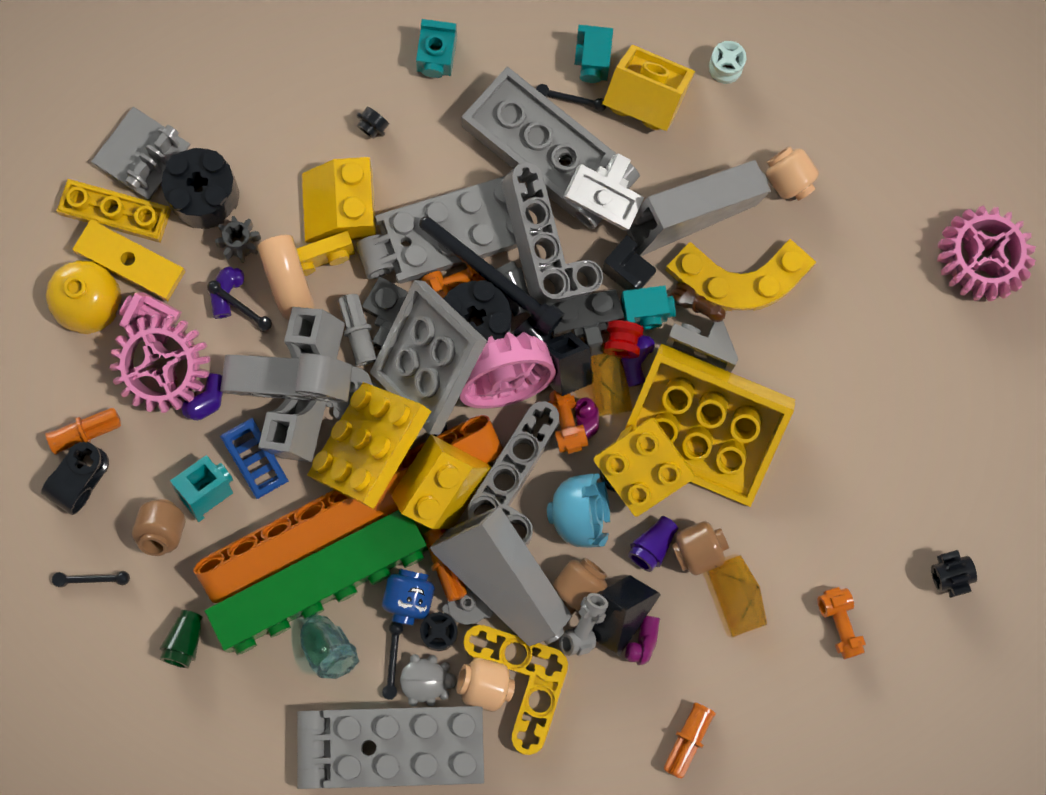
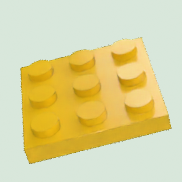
M363 382L360 388L353 393L350 404L341 419L333 426L331 435L323 449L313 459L312 467L307 476L374 509L432 411L418 402Z

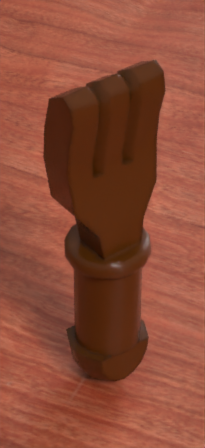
M679 282L667 295L673 296L676 305L683 308H692L695 313H701L709 317L711 321L721 322L725 319L726 312L721 305H715L706 300L704 296H698L695 289L686 283Z

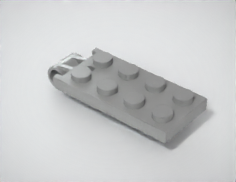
M505 176L375 215L376 224L379 225L382 235H372L356 243L367 278L376 279L380 276L383 277L395 269L397 282L402 284L421 278L434 271H444L466 264L420 228L419 221L425 216L433 219L481 258L517 248L502 189V182ZM526 210L527 220L533 223L529 210ZM407 241L410 243V246L404 247L401 243Z

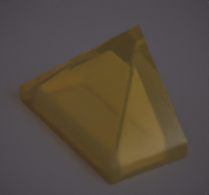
M604 351L603 354L591 356V388L596 408L599 409V417L633 411L621 358L606 354Z
M741 555L728 559L723 565L707 571L732 637L767 625L760 586Z

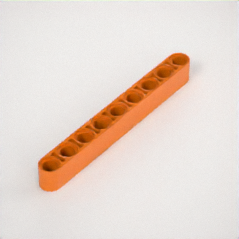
M486 415L475 416L436 436L485 463L493 461L503 451L495 429ZM425 442L407 452L374 509L332 490L201 559L195 565L193 572L209 599L213 603H220L399 510L391 494Z

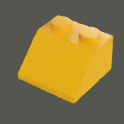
M632 44L616 66L602 104L610 107L611 111L617 115L631 116L641 120L650 129L668 131L695 71Z
M370 157L333 159L302 173L306 243L316 242L345 231L349 232L351 240L364 239L376 235L373 171Z
M431 434L391 496L401 514L431 529H449L454 527L492 467Z

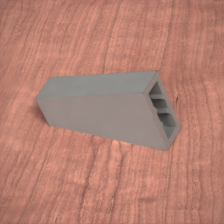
M756 160L648 196L641 204L630 229L626 230L629 237L638 243L637 254L643 256L757 206L771 191L768 186L767 177L760 170Z
M500 506L447 529L430 547L433 554L528 646L542 641L545 644H550L564 634L563 627L571 619L572 615Z

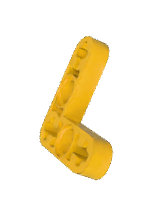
M485 625L473 626L464 636V647L469 656L474 659L482 658L502 663L510 671L530 677L512 731L511 740L514 748L521 754H535L542 749L567 674V658L558 649L540 643L528 646L519 636ZM480 632H484L487 634L486 640L497 644L498 636L505 638L500 647L499 660L491 658L494 653L492 649L483 648L481 653L475 652V646L470 642L471 636L478 637ZM513 643L521 644L527 653L525 661L518 665L509 663L505 658L506 648ZM532 648L541 651L537 658L548 660L551 655H555L557 657V664L562 666L561 671H554L552 676H547L545 674L546 668L538 664L534 665V672L527 670L526 668L532 660ZM538 690L546 692L551 700L548 710L542 713L533 711L529 705L530 695ZM524 712L533 718L546 719L544 727L538 723L536 724L534 735L539 737L538 744H531L529 749L523 748L522 740L517 738L519 731L526 732L530 722L522 720Z

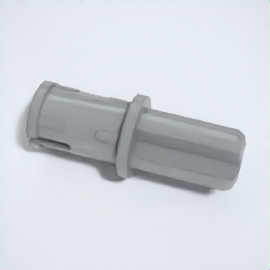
M357 294L342 296L339 298L338 303L346 327V331L343 333L345 337H349L355 365L359 367L374 363L377 356L369 333L372 327L371 324L366 323L359 296Z

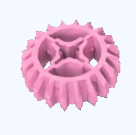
M980 206L975 213L968 209L964 211L962 217L955 216L951 221V226H947L943 230L942 235L945 239L939 241L938 248L944 252L938 255L937 261L947 263L941 270V275L951 274L953 276L949 286L953 287L957 283L963 286L960 290V295H966L971 290L973 291L974 301L980 300L984 294L988 302L994 301L997 295L1005 299L1011 294V290L1017 292L1022 287L1021 281H1026L1030 278L1031 273L1028 269L1035 265L1036 260L1029 255L1035 252L1036 246L1026 244L1031 238L1032 233H1021L1020 229L1023 227L1024 221H1018L1016 224L1010 221L1012 219V212H1007L1004 217H1001L999 207H994L989 214L985 206ZM981 230L994 233L997 236H987ZM961 241L965 243L964 248L969 254L967 264L961 253ZM1005 244L1011 255V266L1008 265L1009 260L1004 254ZM995 246V249L988 258L984 257L979 262L977 261L984 250L988 251ZM984 271L988 273L991 277L995 275L996 278L983 277L975 272Z
M159 314L151 315L150 324L145 317L138 318V329L132 324L125 327L129 338L120 335L115 339L123 349H112L110 353L113 357L120 358V362L110 365V370H120L121 376L113 379V383L118 385L125 382L127 387L122 390L121 395L126 397L134 393L135 397L132 400V405L136 407L145 399V408L148 412L155 409L157 402L161 413L169 411L170 403L176 410L182 408V398L190 402L195 397L191 389L195 391H202L204 389L203 383L196 378H207L210 373L206 369L200 368V364L210 362L209 356L200 357L198 352L207 347L206 342L196 345L193 342L198 337L199 331L195 329L188 334L184 333L188 327V322L185 320L180 321L176 328H174L175 317L173 315H167L163 324ZM154 333L164 334L173 338L182 348L176 351L167 350L161 343V340H156ZM144 340V361L141 365L134 368L135 350L138 344ZM157 354H159V358L175 357L174 360L167 362L160 369L152 368L146 370V367L153 365V362L158 360ZM187 358V373L184 381L177 388L175 380H177L175 368L180 361ZM143 376L155 378L159 386H164L166 392H157L146 387L139 378Z

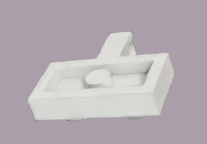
M619 153L612 155L606 169L599 166L597 171H594L583 164L578 165L563 195L564 199L623 230L630 229L644 199L643 196L626 188L629 181L624 179L623 176L631 160Z

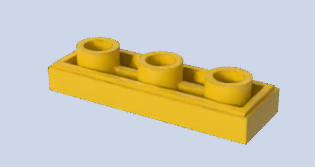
M67 179L56 210L61 216L87 223L91 219L108 229L161 243L171 213L169 206ZM118 206L115 212L108 213L111 207Z
M91 219L72 249L76 254L102 266L167 302L186 272L183 267ZM135 258L133 264L129 266L125 265L128 259Z

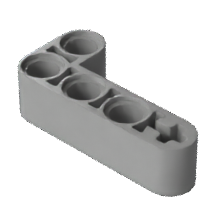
M530 162L518 164L504 177L502 189L530 296L541 305L544 303L549 305L582 297L597 290L602 284L603 272L596 262L582 260L568 264L565 263L541 170ZM518 178H519L520 182H526V183H527V187H526V184H525V183H519V182H518ZM526 210H530L536 215L537 224L530 223L527 220ZM535 244L545 249L546 259L539 258L534 250ZM577 272H581L586 276L588 281L587 287L582 286L578 282ZM544 279H548L554 284V294H550L545 290L543 285Z
M309 353L300 354V359L225 355L220 392L240 396L347 403L352 365L329 356Z
M541 401L533 404L528 409L468 506L469 519L475 517V509L482 504L490 505L492 508L500 506L511 524L518 523L525 528L526 536L522 541L526 547L531 541L533 526L525 515L516 511L510 505L557 431L559 413L553 404ZM544 414L548 415L549 425L543 424L536 438L532 434L536 427V417L541 418ZM520 443H525L532 447L534 453L530 458L522 460L514 455V447ZM500 474H508L515 483L511 489L502 491L494 485V479Z

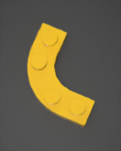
M789 239L768 263L757 271L739 274L728 272L716 265L692 242H689L666 266L665 271L678 282L686 283L694 288L698 296H704L711 303L721 305L725 311H755L768 307L785 297L814 267L816 261L794 241Z

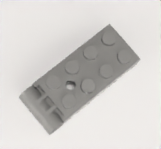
M507 66L461 117L462 127L513 169L523 162L535 164L543 174L548 197L571 216H576L585 226L595 229L602 221V218L564 199L563 195L578 165L583 164L594 171H597L599 166L606 169L612 155L617 154ZM561 160H568L571 164L563 166L559 162ZM629 163L623 176L624 179L629 181L626 187L628 189L640 177L639 172L631 163Z
M482 707L297 711V789L484 784ZM368 740L376 744V751L370 756L364 754L362 750L363 744Z

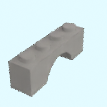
M292 307L284 340L290 351L291 358L300 359V354L309 353L337 359L345 323L323 309ZM285 399L277 409L266 413L258 448L283 459L312 462L326 402Z

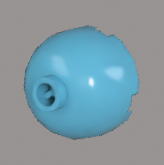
M599 473L578 475L563 481L554 493L553 502H549L547 505L549 523L554 524L557 533L566 543L575 547L605 546L608 540L609 533H602L603 521L606 523L610 522L609 498L605 482L597 483V480L601 477Z

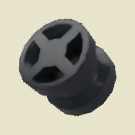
M436 612L428 615L423 620L420 634L428 648L440 652L446 651L454 645L457 640L458 630L451 616L446 613Z

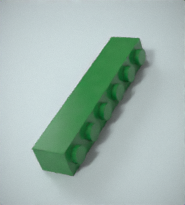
M397 510L204 611L223 650L228 653L235 651L236 655H241L257 646L256 639L268 633L272 638L291 628L289 622L300 616L307 620L324 611L323 604L335 598L338 603L351 598L358 593L356 587L369 581L371 585H375L387 579L391 575L390 569L400 564L407 568L424 559L422 553L427 551L428 548L414 520L401 514L400 510Z

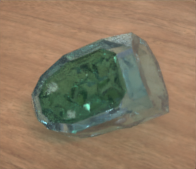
M312 616L302 626L300 633L301 647L310 667L319 678H340L350 673L359 663L356 647L349 642L341 627L335 626L327 616Z

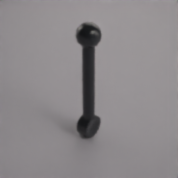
M540 84L536 87V90L546 98L551 97L590 106L597 112H602L606 109V106L602 104L604 101L602 98L591 100L552 91L545 84Z
M212 280L208 283L207 289L209 293L218 294L255 321L258 330L265 332L271 328L272 322L270 318L266 316L260 317L223 290L219 281Z
M120 571L116 575L67 576L64 573L58 572L52 577L53 585L60 588L65 587L68 583L117 582V584L123 586L130 580V575L126 571Z
M394 621L389 625V632L392 634L388 678L387 686L382 691L383 697L388 700L394 699L398 693L394 683L399 635L403 632L402 623Z

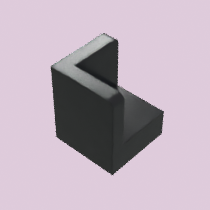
M628 235L606 258L602 272L624 290L641 289L655 275L656 268L636 253L638 243Z
M572 332L545 342L556 370L555 378L549 385L557 393L564 396L592 384L591 352L588 345Z

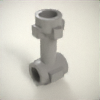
M590 593L587 597L583 598L580 604L582 607L579 611L581 618L577 627L565 630L564 634L559 638V647L563 654L567 656L577 654L580 656L588 654L594 649L596 637L592 628L595 623L604 621L606 617L605 612L608 608V601L602 595Z

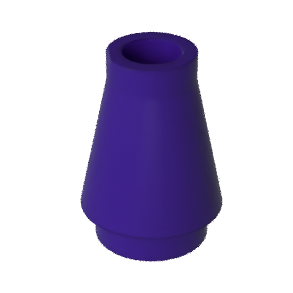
M661 516L655 524L630 544L629 558L638 567L648 572H652L655 567H660L671 541L679 529L678 526L671 519Z

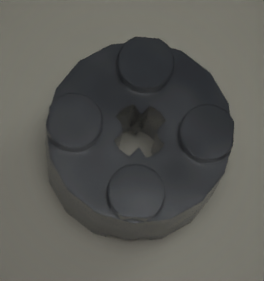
M192 148L172 155L166 162L161 184L164 197L174 214L190 227L199 229L216 227L219 224H223V220L231 214L234 208H237L240 192L230 165L217 151ZM198 187H203V191H195Z
M480 280L461 283L450 290L443 298L487 340V343L488 337L492 336L494 340L504 338L506 333L511 331L512 313L509 301L500 289L488 281ZM476 316L481 318L482 324L476 326L474 322H470V317Z

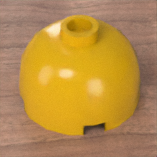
M78 260L66 263L54 272L46 290L48 308L56 321L62 327L80 334L98 332L111 324L117 316L115 313L122 300L119 284L107 269L92 261Z

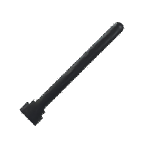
M425 216L420 219L419 226L423 231L533 316L532 321L536 323L535 328L546 336H549L563 319L564 312L555 305L549 306L546 303L541 305L430 217Z

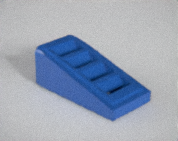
M251 417L221 434L220 437L256 499H259L289 482L276 457L265 450H260L250 457L242 459L240 454L257 445L262 434ZM252 431L253 438L235 447L234 440ZM266 456L269 463L250 473L247 467ZM274 469L277 474L276 476L257 485L255 482L256 478Z

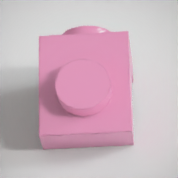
M138 292L133 297L129 295L124 301L119 315L123 316L119 325L125 328L127 325L132 324L138 329L137 319L145 317L150 324L151 315L153 314L160 315L162 324L167 315H173L176 325L182 312L145 292ZM154 333L157 341L161 340L162 344H166L169 336Z

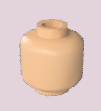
M789 146L767 162L770 167L766 171V177L781 198L789 199L795 196L799 201L816 189L812 183L818 178L819 171L803 149L793 150Z
M475 658L469 665L464 664L462 666L456 690L462 696V701L465 705L479 706L483 710L495 712L501 708L504 701L510 702L512 699L515 681L510 679L509 669L506 665L482 658Z

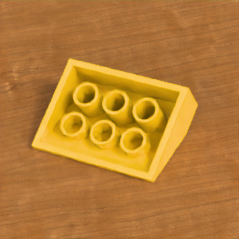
M661 343L625 429L632 424L636 428L649 418H655L695 473L694 479L690 482L751 507L794 412L795 399Z

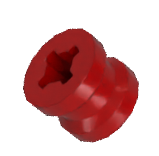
M609 321L607 331L610 336L609 341L604 343L603 351L606 354L619 358H638L640 355L638 339L643 336L644 328L639 324L629 321Z

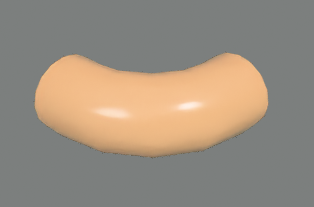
M279 235L260 242L257 246L274 300L282 316L289 321L292 307L314 309V300L304 275L293 236Z

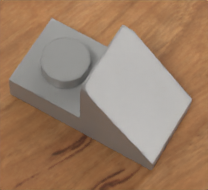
M723 321L713 323L708 337L702 336L701 330L692 325L683 323L679 326L674 323L665 345L732 372L738 357Z

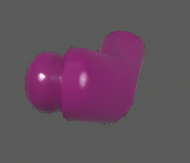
M584 397L579 399L575 405L576 426L583 424L588 441L599 430V408L592 399Z
M646 616L640 625L638 643L630 642L626 647L625 657L629 662H636L637 665H644L649 662L657 644L660 618Z

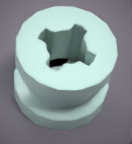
M734 41L719 43L714 48L709 62V72L712 78L723 84L735 82L741 76L747 60L744 48ZM724 65H731L732 68H730V67H723V66H724Z

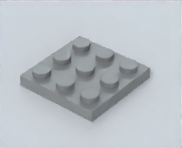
M414 280L370 373L387 391L418 402L432 412L423 428L428 434L440 435L487 340L425 281Z

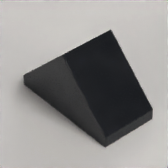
M631 575L597 593L606 598L608 608L605 612L606 617L604 621L595 623L592 631L595 634L596 642L618 656L621 655L661 595L658 591Z

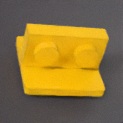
M649 418L636 428L632 424L620 433L616 442L594 457L595 464L635 517L640 516L692 481L695 477L693 470L655 418Z

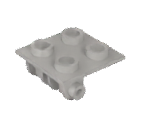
M132 107L91 162L150 200L162 184L163 171L166 168L168 159L174 154L187 150L191 144L179 137V132L172 126L167 125L164 127L140 110Z

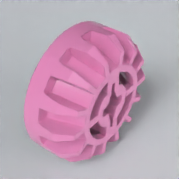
M508 332L504 338L494 340L492 336L488 337V343H486L459 396L462 403L473 408H497L521 402L544 390L556 375L546 343L525 332H522L517 337Z

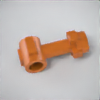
M468 265L467 269L444 278L441 271L431 272L421 278V281H425L442 298L461 283L486 280Z
M555 390L552 391L549 395L550 401L548 402L553 404L559 413L561 430L555 432L560 453L567 451L568 454L581 451L582 447L589 445L583 424L576 426L571 409L575 408L574 395L571 396V393L561 396Z
M837 587L823 592L824 595L817 598L818 607L823 617L833 616L841 642L835 644L837 652L842 653L843 659L865 653L863 648L866 645L863 636L855 637L847 611L854 609V600L849 589L844 588L840 590Z

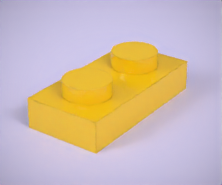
M348 231L296 248L305 276L314 273L316 267L328 263L330 266L342 264L349 260V256L355 254Z

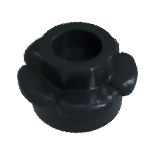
M367 106L362 114L357 113L356 116L360 119L357 127L373 139L377 134L381 137L385 135L384 130L388 127L389 122L378 112Z

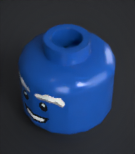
M399 569L398 574H392L388 577L382 607L385 611L393 614L391 621L413 625L415 619H424L429 615L435 588L430 581H427L428 575Z

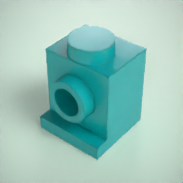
M427 19L421 20L416 57L417 72H422L425 76L431 78L452 75L457 42L456 23ZM430 47H432V48H440V49L435 51V50L430 49Z
M588 25L578 26L574 65L581 66L580 79L587 83H598L601 80L607 81L614 28Z
M666 285L622 292L620 303L625 321L639 324L644 330L659 328L663 322H667L668 318L676 316L673 296H667Z
M207 455L170 480L179 500L198 522L204 519L203 515L233 494L229 485L233 481L232 476L222 463L215 465Z

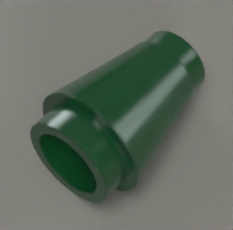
M181 610L180 616L160 647V650L163 651L160 660L176 667L189 668L191 661L196 660L203 616L189 610Z

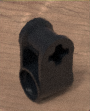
M88 442L75 444L70 448L57 469L47 478L41 489V494L69 514L75 515L86 504L93 489L107 472L109 467L107 454L102 449ZM86 455L90 456L94 461L90 467L83 461Z

